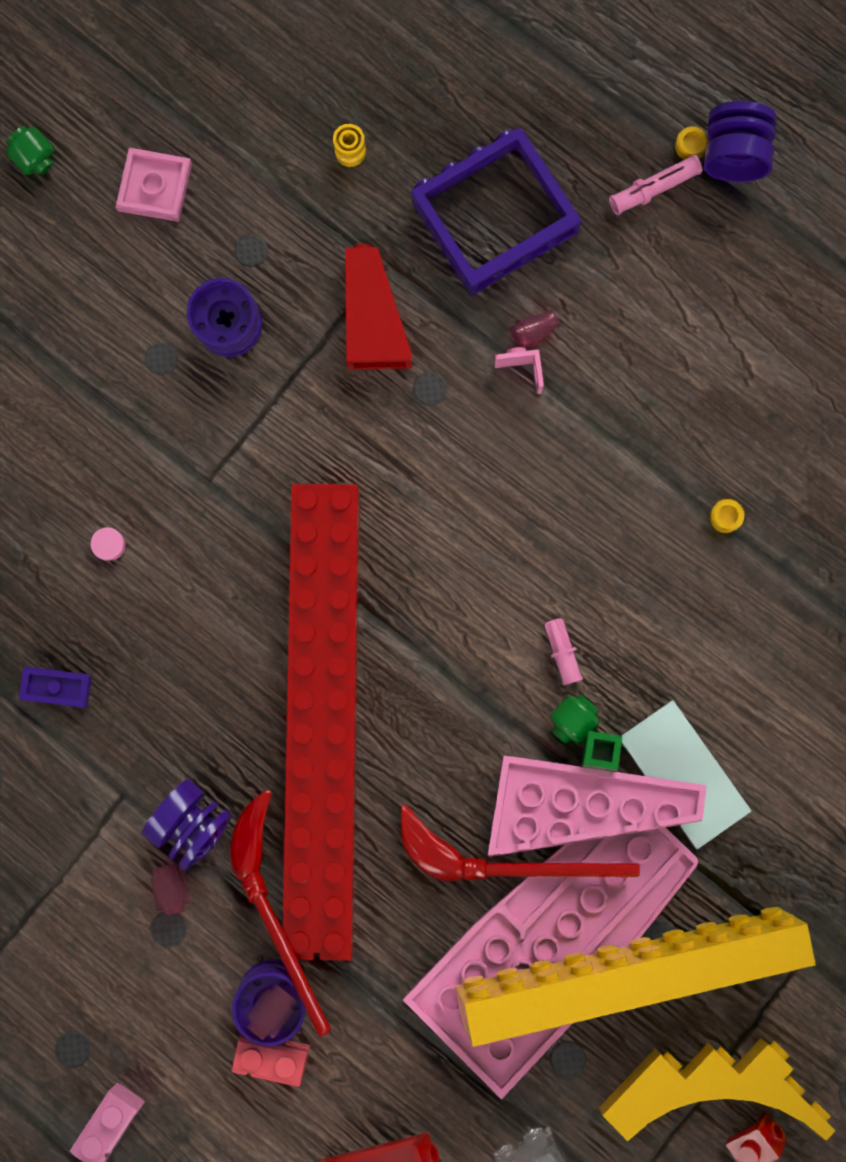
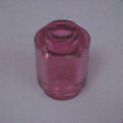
M175 863L152 869L153 878L150 881L157 911L164 910L165 916L185 911L184 904L190 903L184 871H180L179 864Z
M275 984L270 991L266 989L246 1015V1018L251 1021L247 1028L262 1040L267 1035L274 1039L294 1012L292 1008L297 1001Z

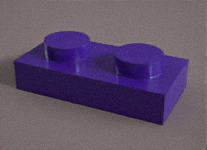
M24 667L19 700L88 708L92 675Z

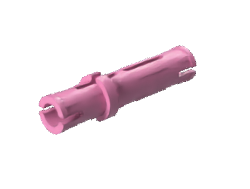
M691 155L689 158L645 180L638 179L634 181L633 186L609 197V203L613 212L616 215H620L640 203L646 205L650 203L652 197L696 175L702 174L701 162L696 155Z

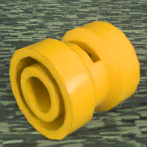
M344 124L338 127L333 135L335 156L338 162L347 167H355L361 164L366 156L365 138L362 130L353 124Z

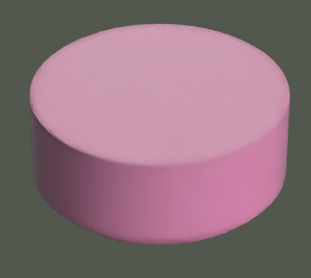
M113 528L99 529L92 536L91 549L98 558L104 561H114L120 558L125 551L126 542L123 535Z

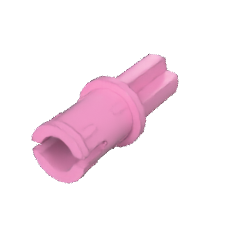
M560 618L545 623V629L553 651L551 658L555 657L563 686L583 680L574 654L576 647L572 648L564 620Z

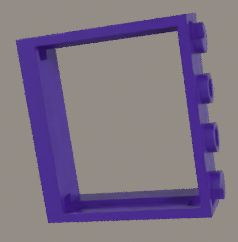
M521 127L512 132L511 130L502 132L497 136L495 142L485 148L484 146L475 148L469 153L468 158L458 164L457 162L448 164L441 170V174L431 180L429 178L421 180L414 186V190L411 191L412 205L471 297L579 233L582 223L579 215ZM517 148L562 218L473 271L428 200Z

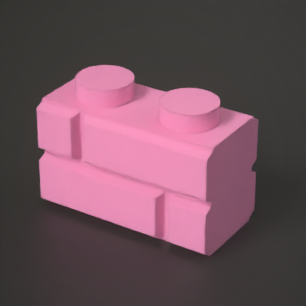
M116 1083L108 1091L70 1152L83 1162H106L145 1101L123 1085Z

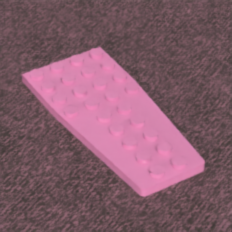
M667 828L562 845L543 863H638L640 865V876L526 877L477 920L403 998V1001L500 1099L516 1085L572 1024L473 1047L463 1028L455 986L463 984L462 981L469 977L482 976L483 979L496 977V973L504 969L526 970L530 969L532 963L547 960L551 963L564 961V956L572 953H583L586 956L597 953V949L603 946L616 945L617 948L630 945L631 940L641 938L698 865L697 857Z

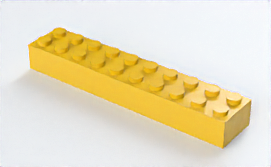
M770 907L761 910V915L753 917L735 915L728 919L729 922L716 925L715 922L701 923L696 926V930L683 932V930L667 931L663 933V938L651 940L648 937L631 940L628 946L617 948L616 945H607L598 948L597 953L586 956L583 953H572L564 956V961L551 963L547 960L532 963L530 969L526 970L504 969L498 971L496 977L483 979L482 976L469 977L462 981L463 984L455 986L463 1028L472 1046L475 1047L815 966L808 924L782 910L780 907Z

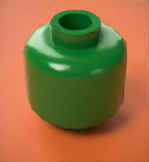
M21 126L6 140L8 145L6 154L22 173L31 175L37 172L39 175H43L53 166L54 162L51 158L55 151L54 146L37 128Z
M579 694L577 697L568 695L550 714V720L555 725L551 731L565 744L569 740L576 744H582L586 740L588 731H594L599 726L600 721L596 715L600 711L583 695Z

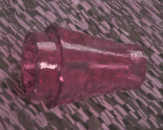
M549 310L542 314L516 320L515 325L510 327V335L517 347L532 349L549 333L559 328L560 322L555 312Z

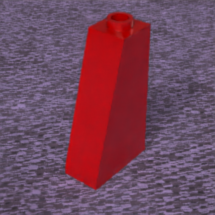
M356 244L353 248H345L346 362L348 370L412 369V353L378 247H372L369 244Z

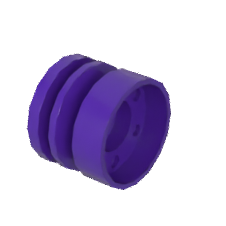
M751 101L726 102L714 107L708 116L706 137L709 142L705 148L703 168L705 172L715 179L739 183L756 181L769 175L773 166L774 147L771 143L775 138L774 128L777 120L774 110L764 104Z
M216 278L209 280L196 288L188 301L186 315L189 327L209 351L218 356L232 358L245 354L256 345L262 333L263 320L260 309L243 285L232 279ZM229 316L232 326L227 328L224 325V318Z
M190 779L184 780L169 794L152 814L141 832L157 848L164 846L172 839L175 844L168 856L171 860L176 859L185 850L187 853L179 864L184 871L189 870L195 863L204 859L224 835L226 826L232 818V814L224 810L214 820L212 819L220 805L216 801L201 810L199 805L204 798L205 792Z
M265 959L254 964L244 974L232 1003V1016L238 1031L248 1041L261 1046H277L290 1040L301 1028L306 1014V1009L282 959ZM274 991L279 995L278 999L273 1000L271 1003L267 998Z

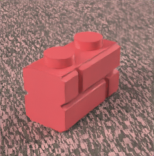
M241 1034L237 1044L232 1072L242 1075L250 1073L251 1077L300 1087L304 1077L310 1045L288 1040L277 1046H261L248 1041Z

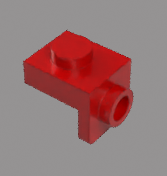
M765 1112L759 1116L755 1125L729 1137L725 1145L737 1162H773L780 1158L786 1138L781 1126L774 1122L769 1114Z

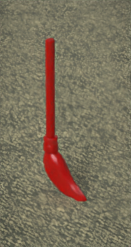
M266 790L245 807L237 820L230 845L231 866L235 875L242 881L241 886L244 893L247 894L248 901L255 904L318 1036L322 1037L330 1033L331 1027L267 899L269 891L265 886L262 874L259 872L263 854V825L271 797V790Z
M406 804L401 806L403 848L411 860L423 872L435 879L447 882L462 878L465 880H487L488 876H640V865L638 863H488L486 858H463L454 847L430 831Z

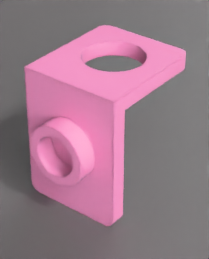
M517 347L507 350L506 354L495 355V368L533 364L537 394L542 393L544 383L539 349L526 351V348Z

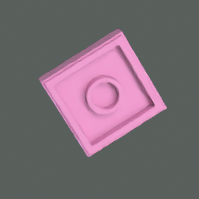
M129 148L116 202L117 211L179 222L192 166L191 159Z

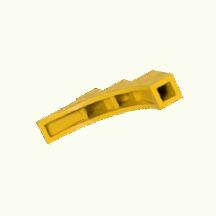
M762 1038L752 1046L734 1067L732 1065L736 1061L721 1046L715 1050L707 1043L681 1072L679 1070L683 1066L668 1051L662 1055L655 1048L599 1107L602 1116L627 1141L648 1123L671 1110L699 1101L718 1099L753 1101L779 1109L805 1123L826 1141L836 1131L827 1122L831 1116L816 1101L810 1106L801 1097L806 1091L791 1076L784 1080L794 1070L786 1062L789 1055L775 1041L769 1045Z

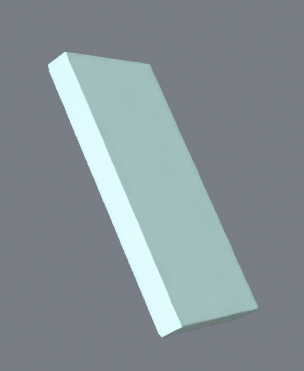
M673 700L621 735L623 736V747L644 776L707 785L703 820L701 822L679 825L695 849H699L751 812L749 806Z

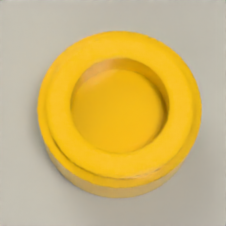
M694 126L686 127L678 134L675 150L679 157L685 160L691 155H696L700 159L705 154L708 139L702 129Z
M732 499L719 501L710 512L712 526L722 533H731L737 530L744 521L742 506Z

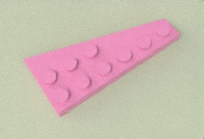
M504 755L488 856L493 857L701 822L703 820L707 785Z

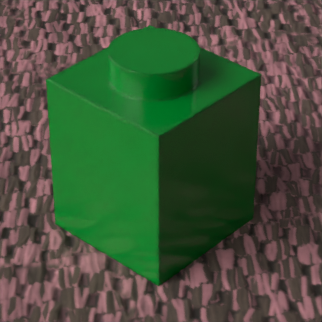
M588 731L584 741L581 767L617 772L623 736Z

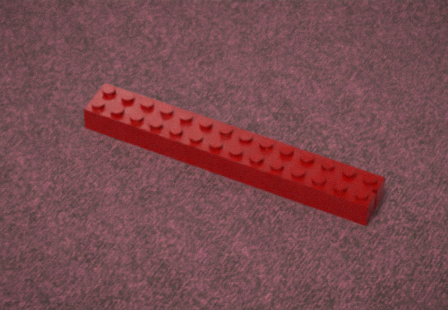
M292 484L283 931L297 960H313L317 953H320V960H352L354 955L360 490L358 484Z

